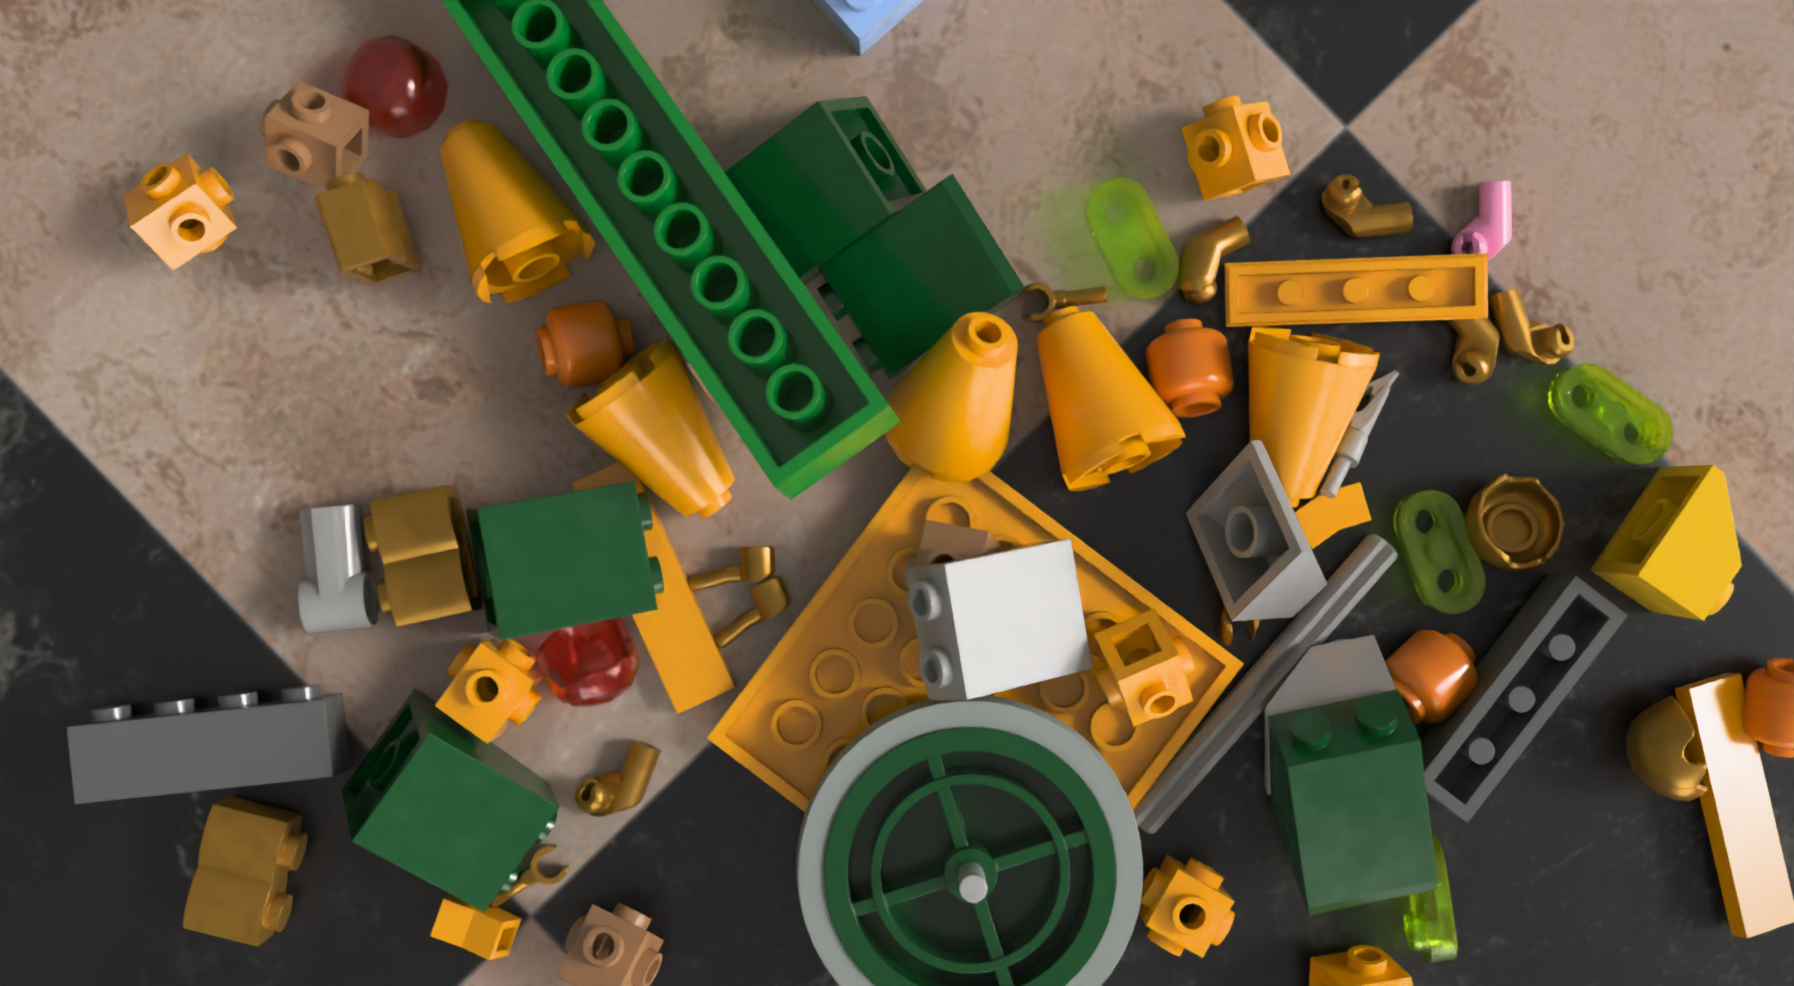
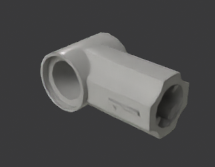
M353 504L299 510L306 577L301 579L299 585L298 605L301 622L305 631L309 634L373 628L378 620L379 602L374 577L370 571H366L360 506Z

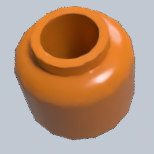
M591 300L554 307L547 312L544 326L535 328L539 358L545 376H555L559 384L566 388L573 389L603 383L623 367V356L634 353L633 337L628 319L626 317L615 318L611 307L602 300Z
M1181 319L1167 324L1164 327V334L1154 339L1146 349L1150 385L1175 417L1191 418L1213 413L1222 407L1221 400L1225 399L1234 389L1225 335L1215 329L1202 327V322L1198 319Z
M1420 630L1385 660L1395 688L1399 690L1413 724L1423 722L1438 725L1447 720L1462 705L1479 682V676L1473 664L1476 657L1472 648L1461 637L1453 633L1443 635L1435 630Z
M1774 658L1768 660L1766 667L1755 669L1751 672L1746 680L1743 728L1746 734L1761 742L1760 748L1764 752L1784 758H1794V659Z

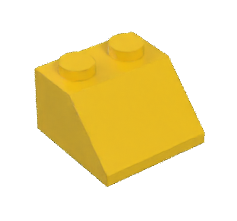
M1714 465L1661 466L1590 570L1653 613L1704 621L1708 615L1718 612L1732 595L1734 584L1731 581L1742 566L1725 473Z

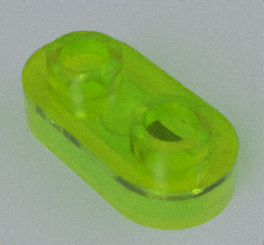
M1113 177L1101 182L1095 187L1086 202L1085 219L1117 287L1123 294L1138 301H1149L1162 296L1173 286L1177 279L1179 261L1147 192L1140 184L1125 177ZM1111 202L1123 204L1127 210L1126 221L1123 223L1111 222L1105 214L1106 205ZM1144 258L1152 262L1155 273L1151 280L1143 281L1134 275L1133 264L1135 260Z
M1596 364L1571 366L1559 372L1551 382L1548 402L1554 416L1561 423L1616 461L1624 464H1647L1659 459L1668 450L1673 437V426L1666 411L1606 368ZM1577 385L1583 387L1588 395L1587 403L1582 408L1575 406L1571 398L1572 391ZM1630 421L1635 423L1639 429V437L1634 444L1627 442L1623 433L1624 427Z
M1420 490L1404 497L1394 512L1393 527L1418 596L1429 608L1443 613L1459 614L1472 609L1482 598L1486 582L1478 554L1469 541L1467 525L1459 505L1446 493L1436 490ZM1423 510L1429 511L1434 519L1432 529L1425 534L1421 533L1415 524L1417 515ZM1449 569L1455 576V585L1450 591L1444 593L1439 589L1437 579L1442 571Z
M1433 832L1431 833L1437 874V889L1410 894L1412 912L1404 914V930L1409 948L1412 952L1420 951L1426 963L1454 960L1457 956V937L1446 862L1441 844Z

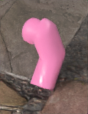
M1511 181L1478 183L1479 215L1455 236L1451 245L1452 255L1488 253L1489 262L1509 243L1512 236Z

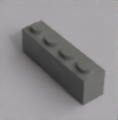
M1549 572L1476 667L1479 682L1475 689L1447 720L1438 725L1432 724L1420 739L1427 796L1444 810L1468 823L1628 615L1577 575Z
M320 684L281 689V700L258 702L257 691H245L217 696L218 706L195 709L194 698H179L154 702V713L132 715L131 704L90 709L91 720L66 727L74 803L82 804L334 777L351 768L343 693L321 695Z

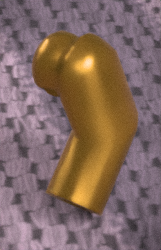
M1336 175L1329 181L1327 188L1322 194V204L1326 214L1351 237L1361 239L1409 234L1412 231L1413 215L1408 202L1373 205L1362 194L1361 188L1358 187L1360 181L1352 175Z
M1239 216L1230 218L1191 237L1184 244L1175 276L1178 288L1183 290L1185 299L1190 303L1203 304L1210 301L1216 295L1218 289L1217 283L1214 280L1216 279L1220 258L1250 244L1248 231Z
M1488 318L1447 320L1457 331L1452 360L1453 373L1456 379L1466 385H1477L1486 381L1492 375L1496 364L1500 340L1497 328Z
M633 739L621 769L594 778H587L579 783L575 791V802L578 808L583 812L589 813L591 816L606 817L637 806L643 799L662 750L652 744Z

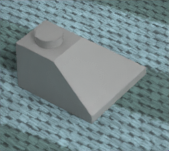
M1250 441L1186 512V515L1231 621L1293 617L1327 585V582L1262 441Z
M1374 635L1354 639H1337L1327 644L1311 646L1265 707L1264 785L1267 795H1271L1268 716L1396 690Z

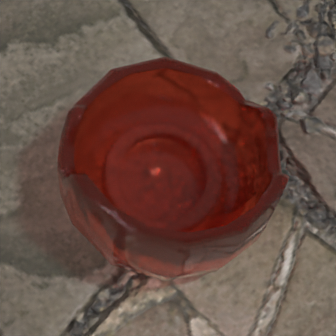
M384 35L362 41L346 61L340 84L342 99L369 110V127L395 138H408L429 129L445 108L448 89L440 63L432 54L408 39L393 35Z
M618 618L561 628L552 633L537 650V659L545 684L561 703L570 704L573 707L590 708L612 702L632 687L640 666L636 645L633 639H631L625 624Z

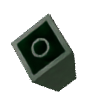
M867 96L817 101L725 171L728 178L804 285L821 275L820 267L927 191Z
M951 174L822 265L820 271L826 283L817 288L835 319L838 321L848 315L861 335L851 344L870 374L872 375L882 369L887 378L891 380L916 364L960 317L973 312H985L993 315L1015 301L1023 290L1024 285L958 181Z
M635 481L466 509L488 634L499 640L658 610L655 595L664 592L663 575L657 556L648 557L644 531L652 530V513L646 493H637Z
M414 688L341 790L351 840L357 845L485 912L497 894L503 895L512 887L519 874L520 862L534 843H541L550 834L557 819L559 805L547 781L494 743L486 744L435 706L436 702Z
M1396 689L1268 716L1271 813L1308 916L1437 889V874L1421 742L1399 690Z

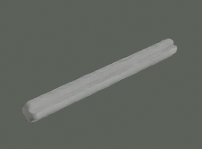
M1376 534L1366 536L1329 578L1327 585L1307 603L1182 745L1134 808L1133 812L1138 827L1150 835L1156 833L1265 709L1309 648L1321 645L1397 559L1398 554L1386 540Z

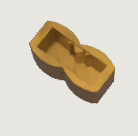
M360 172L341 175L325 183L327 191L317 194L315 202L341 277L357 278L358 283L361 285H379L422 269V263L396 191L383 190L382 184L379 181L365 179L364 174Z
M442 485L370 501L371 516L364 519V532L370 551L373 554L380 553L384 564L385 578L378 580L377 593L385 616H393L396 626L402 627L482 609L478 577L469 549L466 522L456 486Z
M227 796L214 803L201 840L198 868L188 894L183 928L259 947L273 936L274 931L280 933L288 921L293 903V896L285 893L287 875L289 870L296 871L307 846L308 836L306 833L300 832L302 814L232 796Z

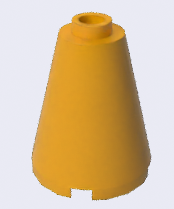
M471 119L455 125L448 131L446 140L440 147L439 154L471 285L483 302L491 304L490 294L501 293L506 303L518 302L541 294L572 275L567 264L579 253L584 262L588 260L595 246V241L590 234L588 226L494 123Z
M1070 306L1052 313L1043 320L1042 323L1045 329L1036 336V343L1061 474L1070 491H1084L1111 482L1108 477L1109 474L1128 469L1129 474H1133L1164 458L1181 446L1183 443L1181 438H1186L1180 422L1094 312H1079L1077 306Z
M973 312L960 317L891 391L887 402L901 422L885 433L886 439L898 458L912 468L913 464L916 463L932 471L931 478L942 482H963L973 480L988 473L1003 455L1010 436L1018 346L1014 331L1004 320L985 312Z
M1253 326L1248 340L1250 441H1262L1291 506L1298 507L1300 498L1314 497L1377 368L1380 353L1373 352V348L1331 336L1311 333V336L1291 334L1292 329Z
M668 336L664 337L659 344L655 341L623 362V367L596 388L595 391L598 394L592 399L584 393L566 409L564 415L574 427L684 517L697 512L702 519H705L721 509L732 498L728 488L734 482L735 477L680 354Z

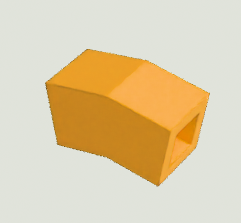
M1360 482L1342 484L1335 498L1325 497L1319 491L1315 493L1313 498L1304 499L1299 503L1298 507H1293L1311 549L1340 529L1371 521Z
M448 894L443 898L430 936L462 947L487 960H493L509 956L522 918L498 907L494 908L491 904L483 912L463 900Z

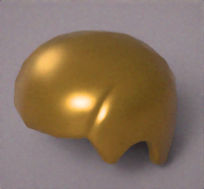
M1507 473L1492 479L1471 498L1464 520L1468 544L1477 556L1489 565L1504 571H1529L1546 564V561L1551 559L1559 550L1566 526L1559 501L1541 485L1538 478L1508 476Z
M1669 696L1650 706L1631 721L1626 734V754L1634 772L1645 785L1659 795L1670 799L1691 801L1708 790V787L1701 780L1707 770V765L1704 762H1689L1691 757L1686 746L1694 737L1695 731L1683 709L1673 696Z

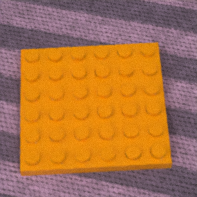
M914 463L707 737L712 743L805 812L812 794L826 769L841 750L858 734L874 722L898 709L916 702L928 700L926 686L919 671L920 650L914 616L908 605L907 593L909 588H906L904 585L906 561L913 549H919L925 520L989 531L1002 546L1001 551L1027 543L1071 539L1092 669L989 694V696L1008 698L1031 705L1051 714L1073 728L1102 755L1114 771L1127 794L1133 810L1244 663L989 471L970 481L942 482L931 478L932 471ZM1155 608L1170 638L1180 635L1190 653L1195 666V672L1186 675L1193 701L1178 707L1174 712L1165 717L1153 718L1133 727L1122 703L1111 708L1098 682L1095 671L1104 668L1105 664L1094 634Z

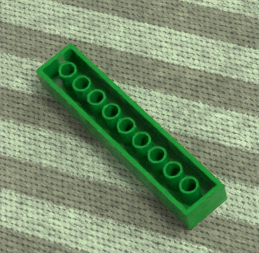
M441 0L777 490L792 500L901 422L603 0Z

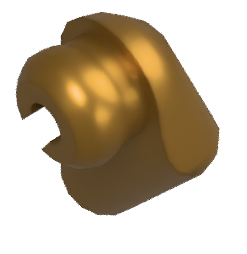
M1518 287L1488 297V304L1502 344L1510 353L1544 365L1555 364L1560 358L1567 357L1572 352L1574 336L1569 328L1563 324H1556L1551 327L1528 318Z

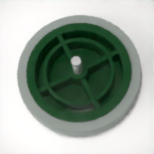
M985 695L969 700L928 699L916 702L874 722L841 750L826 769L806 808L799 833L796 854V879L799 902L812 943L826 969L839 986H1101L1113 972L1122 957L1135 927L1143 889V858L1140 835L1133 809L1116 774L1102 755L1083 736L1051 714L1022 702Z

